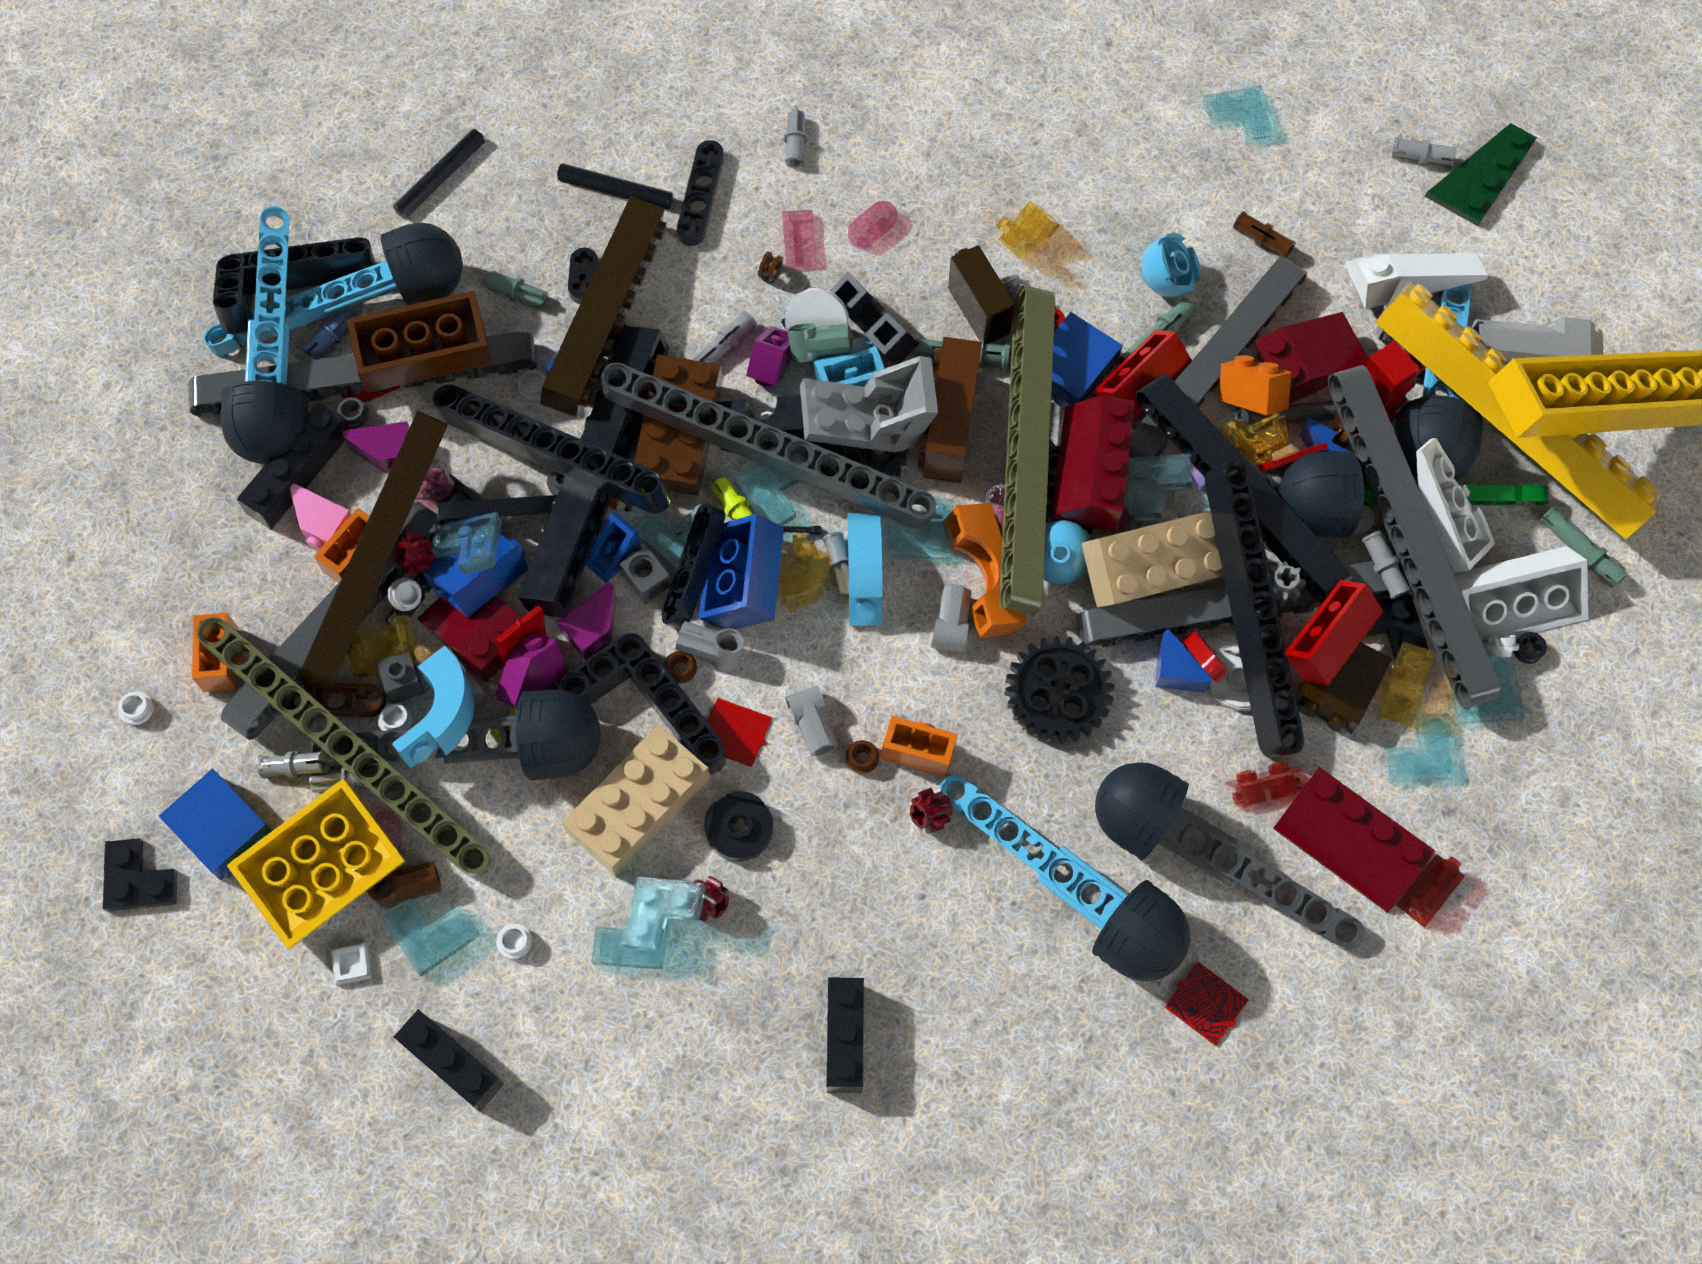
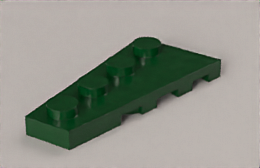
M1510 123L1427 191L1425 197L1479 226L1537 137Z

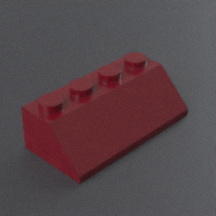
M1101 395L1065 406L1050 519L1067 520L1079 525L1115 531L1124 506L1134 400Z
M1318 767L1273 827L1276 832L1386 913L1390 911L1435 852L1429 845L1321 767Z

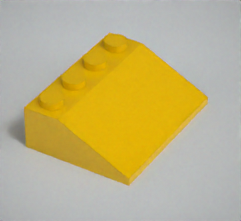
M342 779L230 862L227 867L285 947L290 950L406 861L354 786L345 779Z

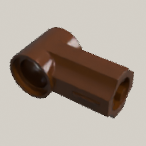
M430 861L393 871L367 892L380 907L393 908L400 902L441 892V882L435 862ZM384 884H393V890L389 895L384 897L378 896L379 889Z

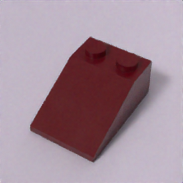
M1343 312L1285 326L1255 340L1256 355L1261 363H1276L1280 369L1292 372L1289 404L1328 387V377L1331 374L1360 365L1365 366L1369 359Z
M496 596L468 618L442 597H439L417 618L447 648L450 647L454 654L485 683L502 668L496 638L514 625L517 619H521L514 610Z

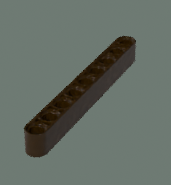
M417 410L304 661L299 677L328 689L332 688L448 426L447 423Z

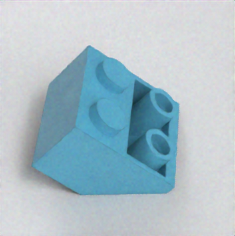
M866 336L853 340V350L851 353L823 355L809 362L815 380L865 387L875 372L885 369L877 347Z

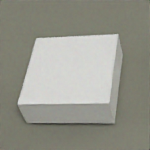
M366 942L331 949L335 985L372 978L368 944Z

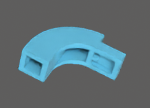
M847 513L849 626L882 625L883 577L880 514Z
M446 646L442 647L418 666L420 672L435 693L431 710L422 721L392 743L410 769L419 762L426 760L438 747L445 755H448L465 736L473 718L475 697L472 685L458 660Z

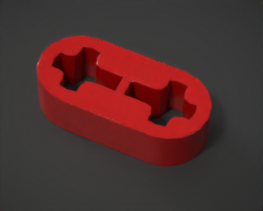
M1195 630L1182 640L1190 653L1216 683L1230 672L1212 648Z

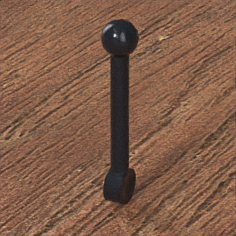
M782 526L784 527V532L822 534L821 526Z

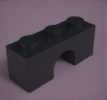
M849 272L830 290L844 302L848 317L895 365L901 363L920 344Z
M801 395L777 397L774 413L769 418L760 422L805 440ZM747 400L715 402L755 419V414ZM741 429L730 431V434L735 438L746 436V433ZM768 441L760 444L764 450L776 447L775 444ZM720 447V449H721L722 451L731 452V451H729V450H726V449Z
M828 977L826 1093L863 1092L864 978Z
M419 1009L393 1036L479 1112L483 1110L504 1085L497 1076Z

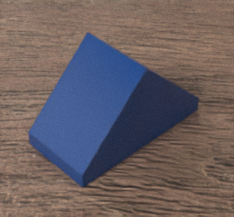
M612 512L594 542L586 566L605 583H608L621 570L620 563L623 562L624 557L633 550L642 549L638 531L616 512Z
M1167 629L1163 632L1159 641L1155 687L1204 692L1208 689L1212 678L1174 634Z

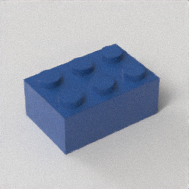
M757 513L724 523L702 586L699 611L700 620L719 629L730 628L736 630L775 619L784 527Z

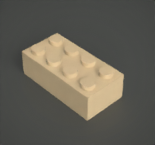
M1211 511L1081 543L1097 607L1115 605L1224 576Z
M657 724L562 822L566 833L614 877H617L710 780L709 769Z

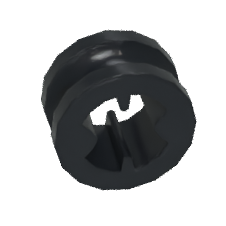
M1525 632L1516 640V643L1519 644V650L1514 651V654L1523 663H1536L1547 651L1546 641L1538 633ZM1528 641L1534 643L1533 648L1537 650L1532 654H1528L1527 647L1524 646Z

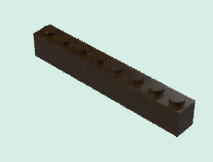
M632 196L629 197L542 385L541 405L576 418L582 406L588 407L593 394V389H590L592 382L598 383L604 369V364H601L604 357H610L615 344V340L612 339L614 333L620 334L625 323L626 316L623 313L625 309L631 310L636 297L635 286L643 284L647 272L644 266L646 262L652 263L657 250V245H654L656 239L662 240L667 228V223L663 221L665 208Z

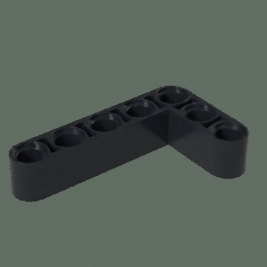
M363 237L288 246L286 290L323 285L376 265L370 241ZM266 249L264 252L270 257H277L282 253V249ZM258 251L226 255L218 260L216 264L213 306L224 333L238 334L248 328V321L251 319L252 295L256 294ZM274 273L265 274L262 278L263 282L270 286H275L281 281L280 277Z
M626 633L561 678L559 683L560 690L570 692L574 687H584V691L577 696L583 698L590 705L630 678L678 742L708 767L709 774L717 773L724 767L726 754L722 740L648 644L638 634ZM630 649L640 650L634 657L624 656ZM602 668L612 669L609 675H597L598 671ZM655 673L659 675V678L654 682H645L643 680L648 674ZM670 698L679 701L676 706L671 708L663 706V703ZM693 723L698 725V729L695 732L685 733L682 731V728L687 724ZM707 749L718 751V754L712 759H705L701 756Z

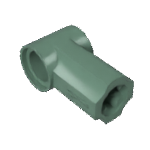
M803 323L787 329L793 362H810L823 355L851 353L853 350L852 330L849 323L815 327V324Z

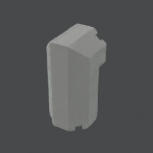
M1561 318L1556 320V326L1548 328V323L1532 325L1475 319L1471 326L1482 337L1480 341L1489 350L1492 347L1497 349L1506 357V364L1513 358L1604 354L1603 331L1600 328L1596 331L1595 324L1591 320Z

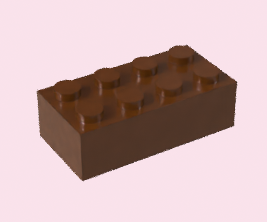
M475 291L347 319L357 373L366 393L493 364Z
M943 337L942 349L935 348L933 375L938 414L921 437L918 467L924 468L923 478L955 483L962 482L982 345L980 341Z
M657 354L653 377L712 402H719L723 383L720 364ZM649 391L648 400L654 398L655 394ZM673 404L669 407L670 410L677 413L686 409L681 404ZM644 415L634 462L659 473L668 491L699 496L710 442ZM705 416L700 419V422L704 425L714 424V418Z

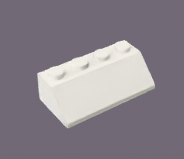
M1568 546L1454 574L1483 645L1488 643V635L1511 634L1519 637L1525 632L1536 633L1589 620L1587 559Z

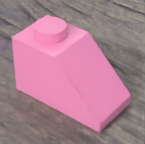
M293 483L290 491L299 527L307 539L306 544L318 552L350 517L351 513L348 509Z

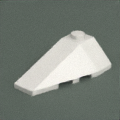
M1477 253L1373 254L1346 261L1349 274L1365 309L1389 303L1400 280L1403 278L1411 280L1416 284H1421L1431 293L1487 280L1488 277Z
M1433 438L1416 451L1419 492L1453 573L1470 571L1495 545L1483 512L1479 507L1473 508L1466 498L1470 493L1465 484L1458 485L1454 478L1455 468L1437 438Z

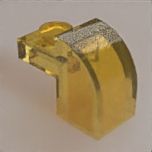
M1029 201L1014 220L1003 215L996 226L1003 232L998 240L1016 257L1025 259L1048 241L1061 224L1040 205Z
M1274 413L1253 425L1234 419L1217 428L1251 465L1273 460L1272 453L1290 445L1285 416L1279 413Z
M805 532L792 536L793 549L799 566L779 572L778 584L788 612L816 603L825 594L829 585L828 557L819 559L814 541L809 543Z
M409 615L396 616L384 631L358 632L348 650L354 678L380 675L376 664L377 661L408 651L414 661H416L413 649L416 647L417 634L411 626Z
M1406 642L1402 643L1395 661L1391 662L1379 703L1378 717L1411 727L1423 701L1424 684L1436 660V652Z

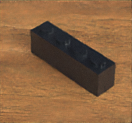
M318 401L306 415L303 433L298 434L289 444L291 448L281 455L270 458L237 497L236 500L244 512L272 530L293 505L290 491L292 484L294 483L306 489L345 442L343 430H350L345 418Z

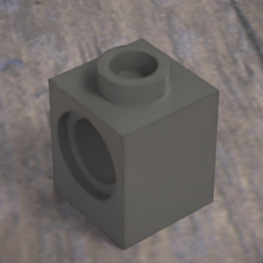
M647 546L641 550L631 551L624 557L623 562L620 563L622 576L644 604L671 586L669 573ZM644 569L652 571L647 577H638L636 575Z
M409 651L376 662L385 693L392 704L425 694L416 663Z

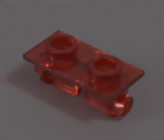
M1284 761L1268 765L1269 771L1257 774L1256 770H1246L1236 773L1235 780L1227 781L1229 786L1235 787L1237 792L1232 793L1235 806L1242 805L1245 808L1267 802L1264 791L1269 788L1272 800L1296 795L1297 791L1302 789V784L1298 776L1294 777V773L1302 772L1301 768L1289 766L1288 762Z
M1436 854L1396 906L1425 928L1465 877L1459 870L1461 863L1454 857H1449L1446 860Z

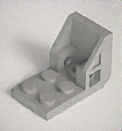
M918 356L875 372L865 387L804 378L800 384L804 438L806 441L898 452L912 448L938 414L932 359L930 357Z

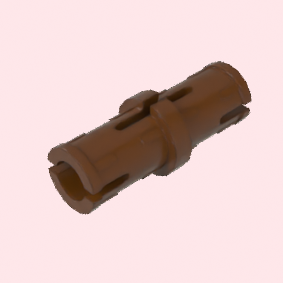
M1245 211L1241 212L1233 225L1234 229L1254 239L1255 244L1259 247L1264 245L1285 258L1290 255L1296 244L1294 240H1290L1275 231L1274 226L1270 223L1264 224L1248 215Z

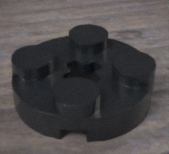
M743 791L731 792L718 802L715 801L709 807L704 821L705 834L710 847L719 856L730 861L741 862L757 858L770 844L774 831L772 815L764 802L758 796ZM738 818L744 819V825L749 827L748 830L742 831L741 834H734V829L729 828L730 824L737 823Z

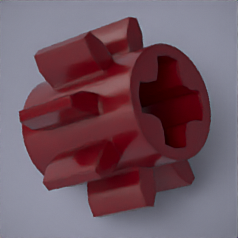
M422 532L408 533L406 536H399L400 542H397L393 548L395 563L400 567H406L407 574L421 573L423 570H429V564L434 561L436 555L432 541L430 539H423Z
M928 788L918 792V797L911 800L913 804L910 806V817L913 823L920 829L928 827L929 832L934 833L944 829V824L951 822L949 817L952 815V804L950 799L941 791L934 794L933 789Z
M710 875L706 882L697 879L689 886L686 892L685 900L689 903L686 908L692 912L691 915L703 922H706L708 916L717 919L722 916L728 907L729 897L726 895L728 889L723 886L721 881Z

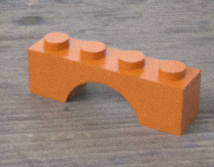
M991 503L957 505L944 519L951 547L953 550L962 552L972 558L980 567L985 579L984 595L970 608L978 639L1015 634L1027 620L1024 613L1005 610L1000 607L1002 537L999 530L998 517L994 514Z

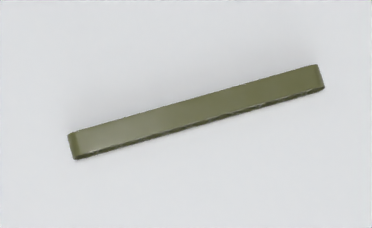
M1023 284L1018 289L1014 301L999 601L1002 609L1036 615L1041 607L1043 598L1055 294L1054 292Z
M209 617L200 623L197 629L198 639L211 654L460 871L469 877H479L488 871L491 859L488 851L481 843L228 623L219 617ZM217 629L224 630V636L220 641L215 643L209 642L208 639L211 632ZM239 652H250V657L246 663L242 665L234 664V658ZM268 673L275 674L276 678L271 686L266 688L259 686L263 675ZM294 695L301 697L299 707L293 710L285 709V702L289 697ZM316 718L327 719V726L323 731L316 733L310 730L311 723ZM343 740L353 742V748L348 754L338 755L336 753V746L339 742ZM370 762L379 764V771L375 776L370 778L362 776L361 772L365 764ZM396 784L404 786L405 794L402 798L395 801L388 799L387 792L390 787ZM420 807L431 809V817L424 823L413 821V814ZM452 829L456 831L457 840L450 846H443L439 843V836L444 830ZM471 852H479L484 857L483 863L478 868L469 869L465 866L466 856Z

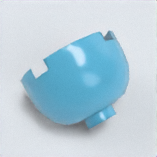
M1172 232L1157 238L1148 246L1142 256L1141 275L1143 281L1156 294L1163 297L1172 298L1195 290L1197 286H1194L1195 282L1200 280L1201 277L1200 263L1196 252L1192 246L1186 248L1185 244L1181 242L1186 238L1181 234Z
M1055 520L1046 524L1043 578L1046 582L1057 585L1072 584L1083 578L1088 572L1081 543L1092 539L1082 526L1067 520Z

